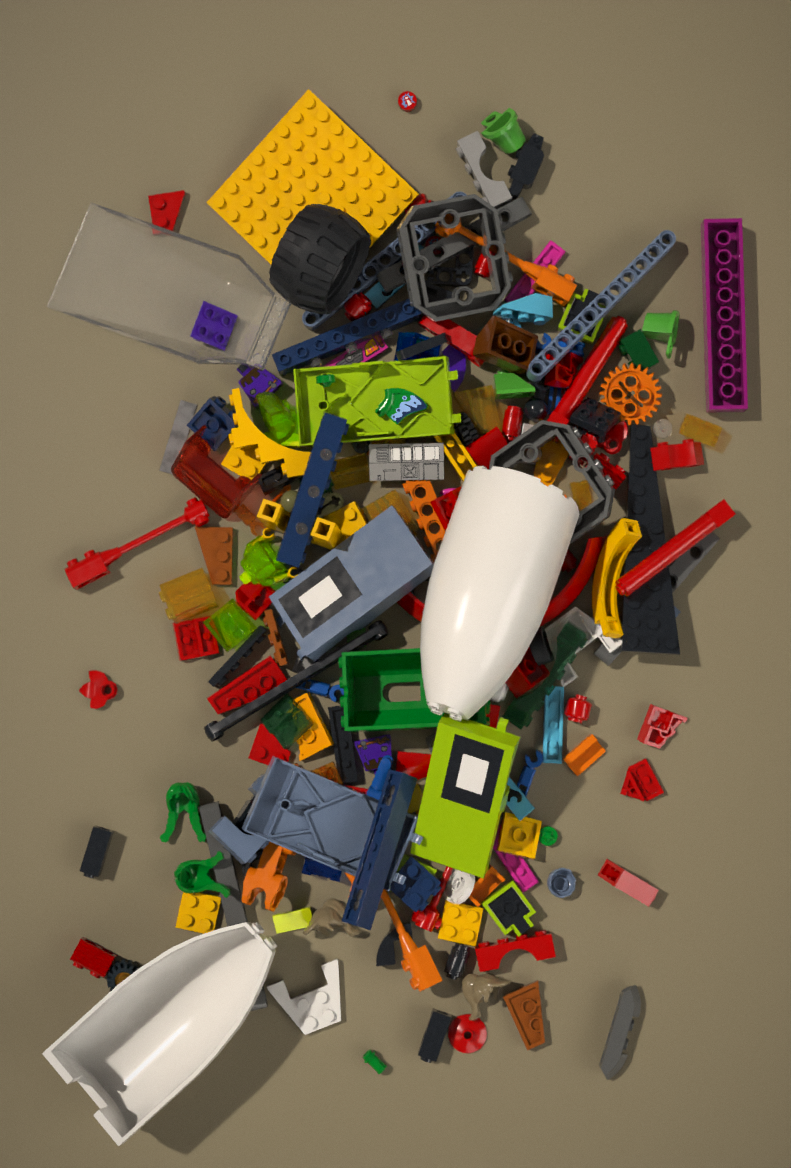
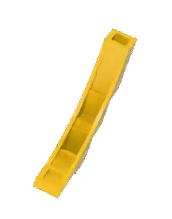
M232 389L229 399L231 406L235 405L236 413L232 414L234 425L239 427L232 428V433L228 434L230 445H234L235 449L258 445V448L255 449L256 459L261 460V464L284 460L285 463L281 464L283 475L287 474V478L303 476L311 452L287 448L264 435L247 416L243 408L240 389Z

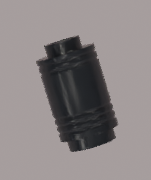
M457 942L455 946H452L444 972L447 973L446 977L457 980L458 977L462 978L471 953L469 951L470 947Z

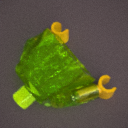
M265 528L262 536H257L246 545L243 554L244 558L240 561L244 572L239 576L244 584H248L251 581L254 585L276 586L288 581V578L293 579L296 577L291 575V571L296 570V567H291L285 573L287 569L283 563L276 561L277 554L269 541L274 540L275 534L266 536L271 531L270 528Z

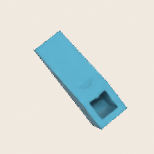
M534 293L503 304L493 312V315H498L505 319H518L520 322H532L535 325H544L553 318L552 296Z

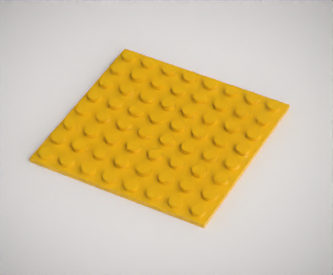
M308 89L206 203L264 259L272 264V258L280 239L298 212L302 211L306 205H327L346 212L355 218L370 234L371 247L419 194Z

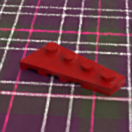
M269 655L207 697V700L216 713L221 714L254 701L288 679L273 657Z

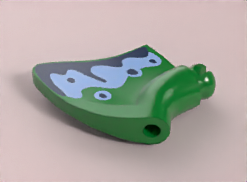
M389 388L384 389L385 398L378 405L379 407L375 409V413L379 417H383L386 414L398 425L406 416L425 410L428 405L418 395L409 390Z

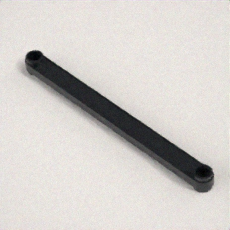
M381 620L374 622L368 627L369 630L331 654L221 721H213L207 724L204 730L208 739L211 742L224 736V731L339 662V657H342V652H355L373 640L380 641L389 635L386 625Z

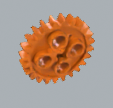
M633 362L630 368L627 367L626 363L623 364L622 369L616 366V373L610 370L611 378L605 376L604 380L607 383L601 384V387L605 390L600 391V395L605 396L600 402H606V406L621 412V422L628 420V425H631L632 420L638 425L640 418L646 422V415L652 417L653 413L651 410L657 412L658 408L655 404H661V401L657 398L663 395L657 392L662 386L656 385L659 378H652L654 372L648 374L649 367L641 370V364L635 368ZM633 376L636 379V384H629L627 377ZM619 381H621L627 389L620 385ZM619 389L622 392V397H615L613 390ZM646 390L649 393V398H642L640 391ZM628 391H629V392H632V391L635 392V394H634L633 396H630V397L627 396ZM626 404H634L635 410L628 411L626 409Z

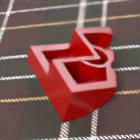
M572 352L567 353L545 375V385L562 388L568 387L572 382V377L578 371L576 368L583 362V358ZM546 355V359L554 360L552 355Z
M650 704L637 740L660 749L665 744L667 738L672 737L676 732L675 729L682 722L685 723L688 718Z
M398 751L396 771L418 778L417 780L427 777L432 754Z

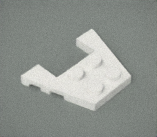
M577 607L571 609L545 629L563 687L578 678V675L567 660L599 637L607 650L612 653L622 643L621 638L603 636L601 625L595 624L593 618Z
M338 959L321 965L328 983L327 985L294 998H290L284 980L267 986L268 991L305 1035L341 1021Z

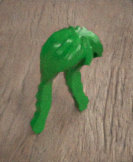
M188 782L174 783L166 794L169 817L166 830L160 836L161 841L166 843L175 830L179 814L185 810L189 813L190 822L198 841L205 842L206 835L201 830V824L199 823V794L196 787Z
M218 851L215 857L207 860L196 859L179 864L174 872V880L178 888L184 893H201L206 890L221 892L227 898L231 894L230 889L224 884L212 880L208 875L209 870L225 858L224 853Z

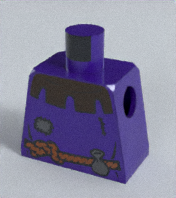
M243 362L237 368V371L243 376L238 383L256 409L283 386V383L259 364L251 369Z
M390 734L354 742L365 771L374 770V775L382 758L385 755L392 756Z

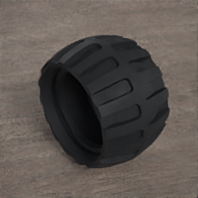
M321 204L306 205L302 211L298 212L279 241L272 258L269 281L275 290L292 305L313 313L331 314L348 297L364 268L371 245L370 234L355 218L340 209Z

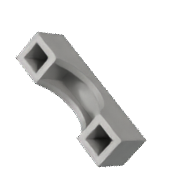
M476 131L458 140L457 148H455L459 158L463 157L466 163L464 165L468 175L472 174L475 180L473 185L477 192H481L482 199L496 209L512 202V196L505 182L487 178L480 169L479 162L486 152V146L479 132Z

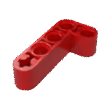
M425 315L418 321V324L434 336L446 332L449 340L446 343L465 354L467 359L476 366L481 367L485 362L473 356L477 336L450 319L432 321Z

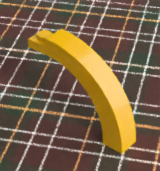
M620 519L608 535L596 564L592 586V609L594 622L601 625L603 636L619 639L623 636L618 615L617 590L615 586L627 555L635 543L642 537L638 521Z

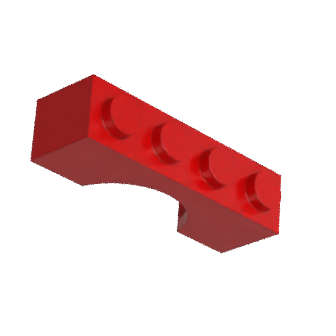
M546 930L536 931L535 935L528 936L527 933L519 937L516 935V939L511 940L508 937L497 939L496 943L491 944L489 941L478 943V946L475 947L480 972L499 969L503 956L514 949H523L530 952L537 961L556 957L552 934Z

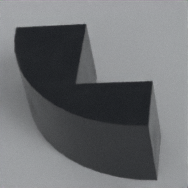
M411 921L402 923L405 931L413 939ZM395 927L384 936L379 945L376 966L396 964L394 941L399 940V934Z

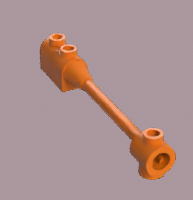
M446 214L444 220L447 224H451L453 217L451 214ZM461 218L459 224L452 229L442 228L438 221L435 224V232L442 237L448 238L449 235L458 232L479 245H484L483 237L461 225ZM491 245L489 250L496 254V246ZM508 252L509 262L520 267L524 273L534 280L532 289L542 295L552 296V300L562 306L569 302L577 287V284L573 283L575 280L573 276L565 274L563 277L557 273L558 268L554 265L540 266L523 261Z
M383 889L381 898L399 934L398 937L404 958L401 961V966L405 972L410 971L413 977L409 979L411 987L421 992L443 981L426 945L420 948L417 947L411 936L405 931L387 891Z

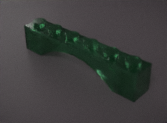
M569 620L566 622L557 635L556 660L550 674L536 689L523 696L514 698L502 715L504 719L509 720L510 723L520 730L523 726H529L533 720V717H531L535 710L538 712L543 706L544 702L542 699L544 696H549L554 690L555 686L553 683L555 680H561L566 670H564L566 664L569 663L571 665L576 658L575 651L578 647L582 649L588 641L586 638L587 632Z

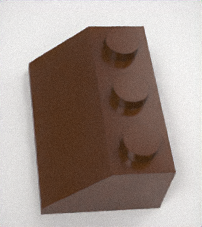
M492 316L476 337L473 356L516 375L527 372L530 362L534 359L538 336L499 317Z

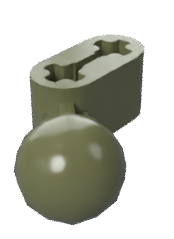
M286 491L280 498V504L289 513L292 511L298 491ZM334 492L325 496L321 515H318V513L316 515L323 519L341 509L344 503L341 494ZM332 498H335V500H340L338 502V506H335L334 504L330 505V503L332 502Z

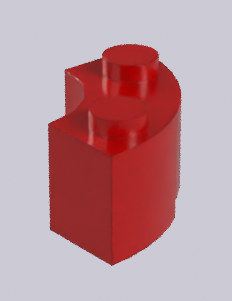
M694 439L683 440L682 444L669 445L668 442L657 443V447L650 448L654 471L704 465L701 442H694Z

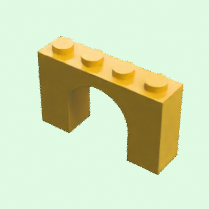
M263 499L257 518L266 528L284 533L291 513L286 511L281 504ZM317 517L314 527L312 526L310 532L312 537L311 543L330 550L339 545L342 537V532L336 523Z

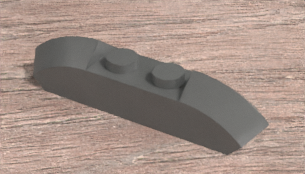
M636 985L629 986L621 990L599 1063L607 1080L618 1073L628 1056L622 1052L628 1046L629 1039L626 1037L628 1031L633 1029L634 1020L632 1017H639L641 1011L640 994Z

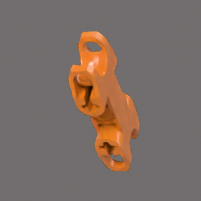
M269 842L263 849L258 867H250L247 870L243 882L242 903L251 906L256 896L260 892L265 891V909L274 912L284 896L288 884L287 876L282 875L288 854L295 856L297 853Z

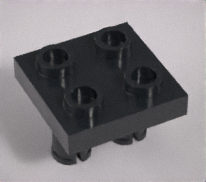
M587 397L571 415L569 422L578 425L577 428L583 435H586L589 431L595 433L594 437L598 438L599 443H603L606 439V434L620 419L621 412Z

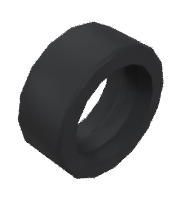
M539 627L529 647L535 662L541 666L553 662L554 655L551 651L546 631L543 627Z

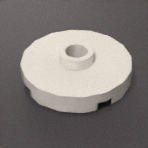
M454 869L446 885V891H444L446 900L454 905L465 902L473 891L475 876Z

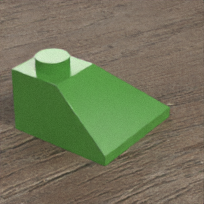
M507 370L497 371V374H494L495 400L534 396L535 387L516 374L509 373Z

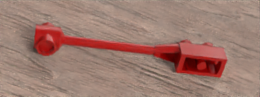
M192 498L186 502L188 506L184 508L182 516L121 547L102 552L98 551L95 553L94 550H90L84 554L85 559L79 562L77 558L68 561L65 573L72 587L78 590L110 574L108 565L120 558L122 554L185 522H189L192 525L195 524L196 527L207 524L210 521V514L202 499Z
M446 866L440 879L441 883L439 886L442 887L440 891L433 896L430 904L422 912L420 910L413 912L412 921L418 927L432 932L434 928L439 929L442 919L439 918L440 913L437 910V905L454 868Z

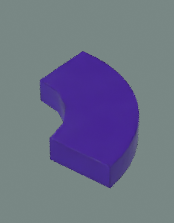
M448 345L442 351V354L449 357V370H457L458 379L450 380L451 390L455 393L465 376L466 359L463 353Z

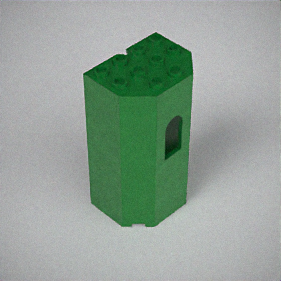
M420 648L342 652V657H339V668L342 669V677H340L339 683L340 688L344 689V696L340 697L341 708H344V716H341V726L345 728V731L369 732L432 729L438 727V723L444 713L442 715L434 714L427 705L422 678ZM420 682L421 701L388 702L383 696V689L390 683ZM490 700L469 720L490 726V717H486V714H489L491 710Z

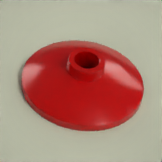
M463 1014L456 1017L448 1029V1038L451 1045L462 1053L478 1051L484 1045L487 1037L483 1021L480 1018L474 1021L469 1020L471 1014ZM467 1031L470 1032L471 1037L465 1038L464 1033Z

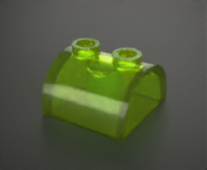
M263 392L257 394L256 398L265 426L279 444L285 442L292 436L296 428L298 417L295 410L290 409L286 399L281 400L275 393Z
M234 598L203 622L226 652L234 649L257 629Z

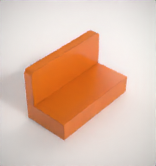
M590 734L562 760L575 775L579 776L605 753V749L594 735Z

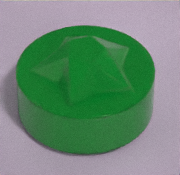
M334 374L316 377V383L323 387H329L332 383L336 382Z
M544 826L540 829L539 841L543 845L550 846L557 841L558 835L553 827Z

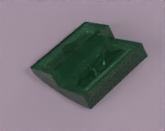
M285 694L260 719L268 732L274 734L283 749L287 750L313 725L308 715L289 694Z

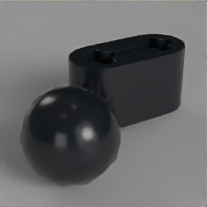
M536 368L535 371L532 369L534 373H541L539 368ZM545 376L536 382L529 380L527 377L530 384L535 387L533 398L529 399L524 406L525 416L531 421H541L548 413V407L544 399L551 386H539L540 381L542 383L545 382Z

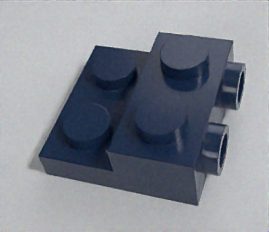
M220 396L210 397L187 424L213 451H216L227 439L228 434L232 433V428L238 427V425H234L232 415L236 411L233 409L229 410L225 406L227 404L226 401Z
M412 856L397 872L406 876L404 884L401 885L392 881L390 885V890L415 912L418 910L422 912L429 904L427 899L430 895L435 896L442 888L439 886L441 881Z

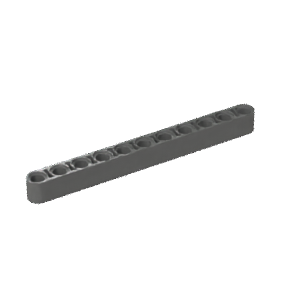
M217 801L199 806L210 855L215 857L217 852L221 851L225 857L213 868L216 881L227 886L231 892L227 898L219 892L227 927L248 922L232 854L224 849V846L208 832L223 817L220 803ZM264 986L251 1011L268 1007Z

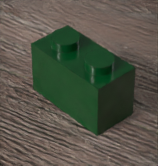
M641 329L620 340L618 348L622 356H626L629 360V368L632 362L635 368L641 364V370H644L646 367H649V370L658 365L659 360Z

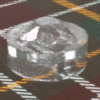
M666 419L656 421L653 425L654 435L660 439L667 438L672 433V424Z

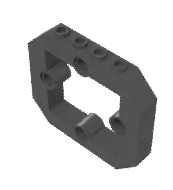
M476 194L411 206L396 230L410 305L432 321H441L497 309L511 288L510 282H513L511 271H508L507 267L509 256L508 252L504 250L506 239L504 232L501 233L500 228L502 217L496 208ZM479 213L484 241L482 254L487 259L492 290L473 293L469 287L459 286L453 290L452 298L429 302L424 280V273L428 271L429 261L419 253L415 226L438 221L442 228L452 229L459 224L460 217ZM446 214H451L453 217L451 224L445 222L444 217ZM491 245H495L497 248V253L494 256L489 253ZM417 259L423 264L419 271L414 268V262ZM462 290L467 294L465 301H461L458 297Z
M541 420L491 456L489 470H491L492 466L511 469L521 461L528 463L538 462L542 456L541 447L555 437H558L572 457L574 469L582 472L599 497V499L583 510L578 508L580 515L570 541L571 544L610 517L615 493L613 485L615 483L609 475L604 474L602 463L598 458L594 459L591 454L593 452L592 448L587 442L583 443L580 438L582 434L576 426L573 428L571 425ZM529 448H533L535 451V455L532 458L527 456ZM584 457L588 460L586 468L580 466V460Z

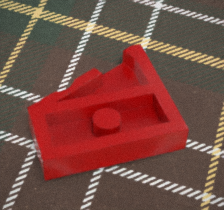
M184 190L148 196L154 234L174 231L176 219L179 216L180 207L185 197Z
M260 723L248 758L269 765L272 756L288 762L291 752L264 724Z

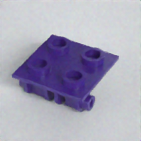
M203 301L190 337L225 351L238 315Z

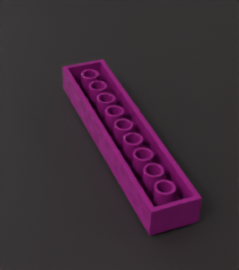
M742 218L704 219L701 223L706 413L745 412L748 409Z

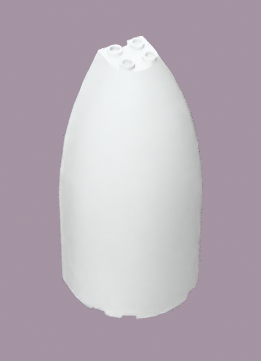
M484 466L474 467L473 471H467L434 562L421 621L420 656L426 702L432 713L437 715L448 713L450 718L456 721L470 719L502 687L525 655L548 608L580 515L576 502L571 497L566 498L562 495L563 491L556 486H546L537 477L503 467L492 466L491 470Z
M245 922L220 928L193 937L168 949L118 984L42 1053L67 1084L78 1081L100 1108L93 1116L118 1146L124 1144L198 1077L219 1055L242 1026L267 978L276 952L275 948L277 947L272 938H267L263 934L264 929L259 923Z

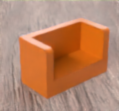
M490 865L484 878L478 877L475 880L473 891L468 898L479 907L485 898L506 879Z

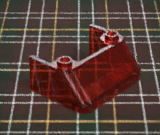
M203 425L186 440L171 467V472L176 479L199 499H202L216 514L226 519L234 513L253 491L262 474L258 473L252 480L245 476H240L235 480L208 456L210 453L209 443L201 438L207 426Z

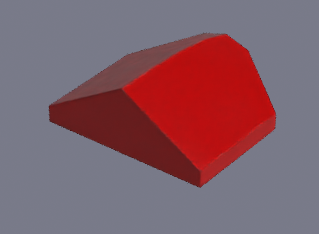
M257 578L254 581L242 584L236 590V605L256 621L272 604L269 596L276 591L260 578Z

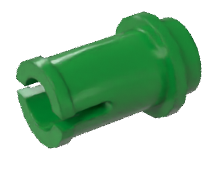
M369 1049L362 1058L364 1063H368L379 1075L385 1070L387 1065L375 1054V1051Z

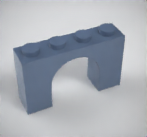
M265 774L260 775L248 788L254 796H256ZM226 816L221 817L208 831L241 864L251 863L256 858L258 849L265 848L269 841L258 836L247 835L241 832Z

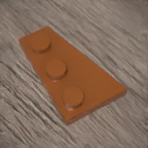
M195 527L212 585H232L233 527Z
M273 609L264 611L265 616H262L265 627H269L270 630L268 638L276 651L273 653L276 664L279 663L281 667L289 665Z
M536 980L503 996L527 1051L545 1043L539 983Z

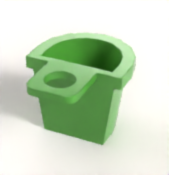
M508 108L503 114L494 111L481 123L486 127L481 133L483 137L490 139L502 152L508 154L515 152L524 144L526 139L517 122L518 115L511 108Z
M673 310L672 313H647L642 332L648 339L668 342L666 357L670 359L678 334L680 313L676 310Z

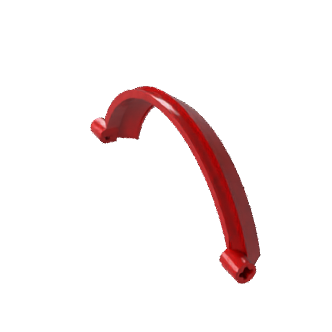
M608 536L588 539L586 549L576 572L561 592L549 602L539 627L557 617L581 593L596 567L600 552ZM411 592L397 601L411 616L420 622L422 621L425 604Z

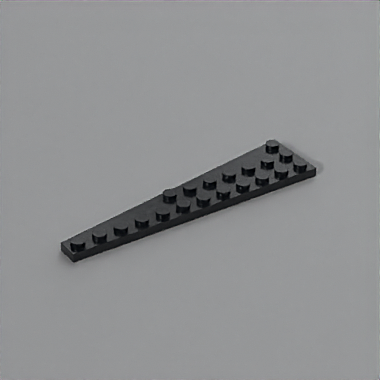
M631 425L627 519L638 521L642 537L635 543L627 555L624 574L666 543L657 472L653 470L650 448H653L651 426ZM669 565L632 594L623 596L621 652L680 655Z

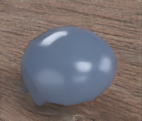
M558 868L549 874L547 887L555 897L565 898L570 896L575 890L576 878L570 869Z

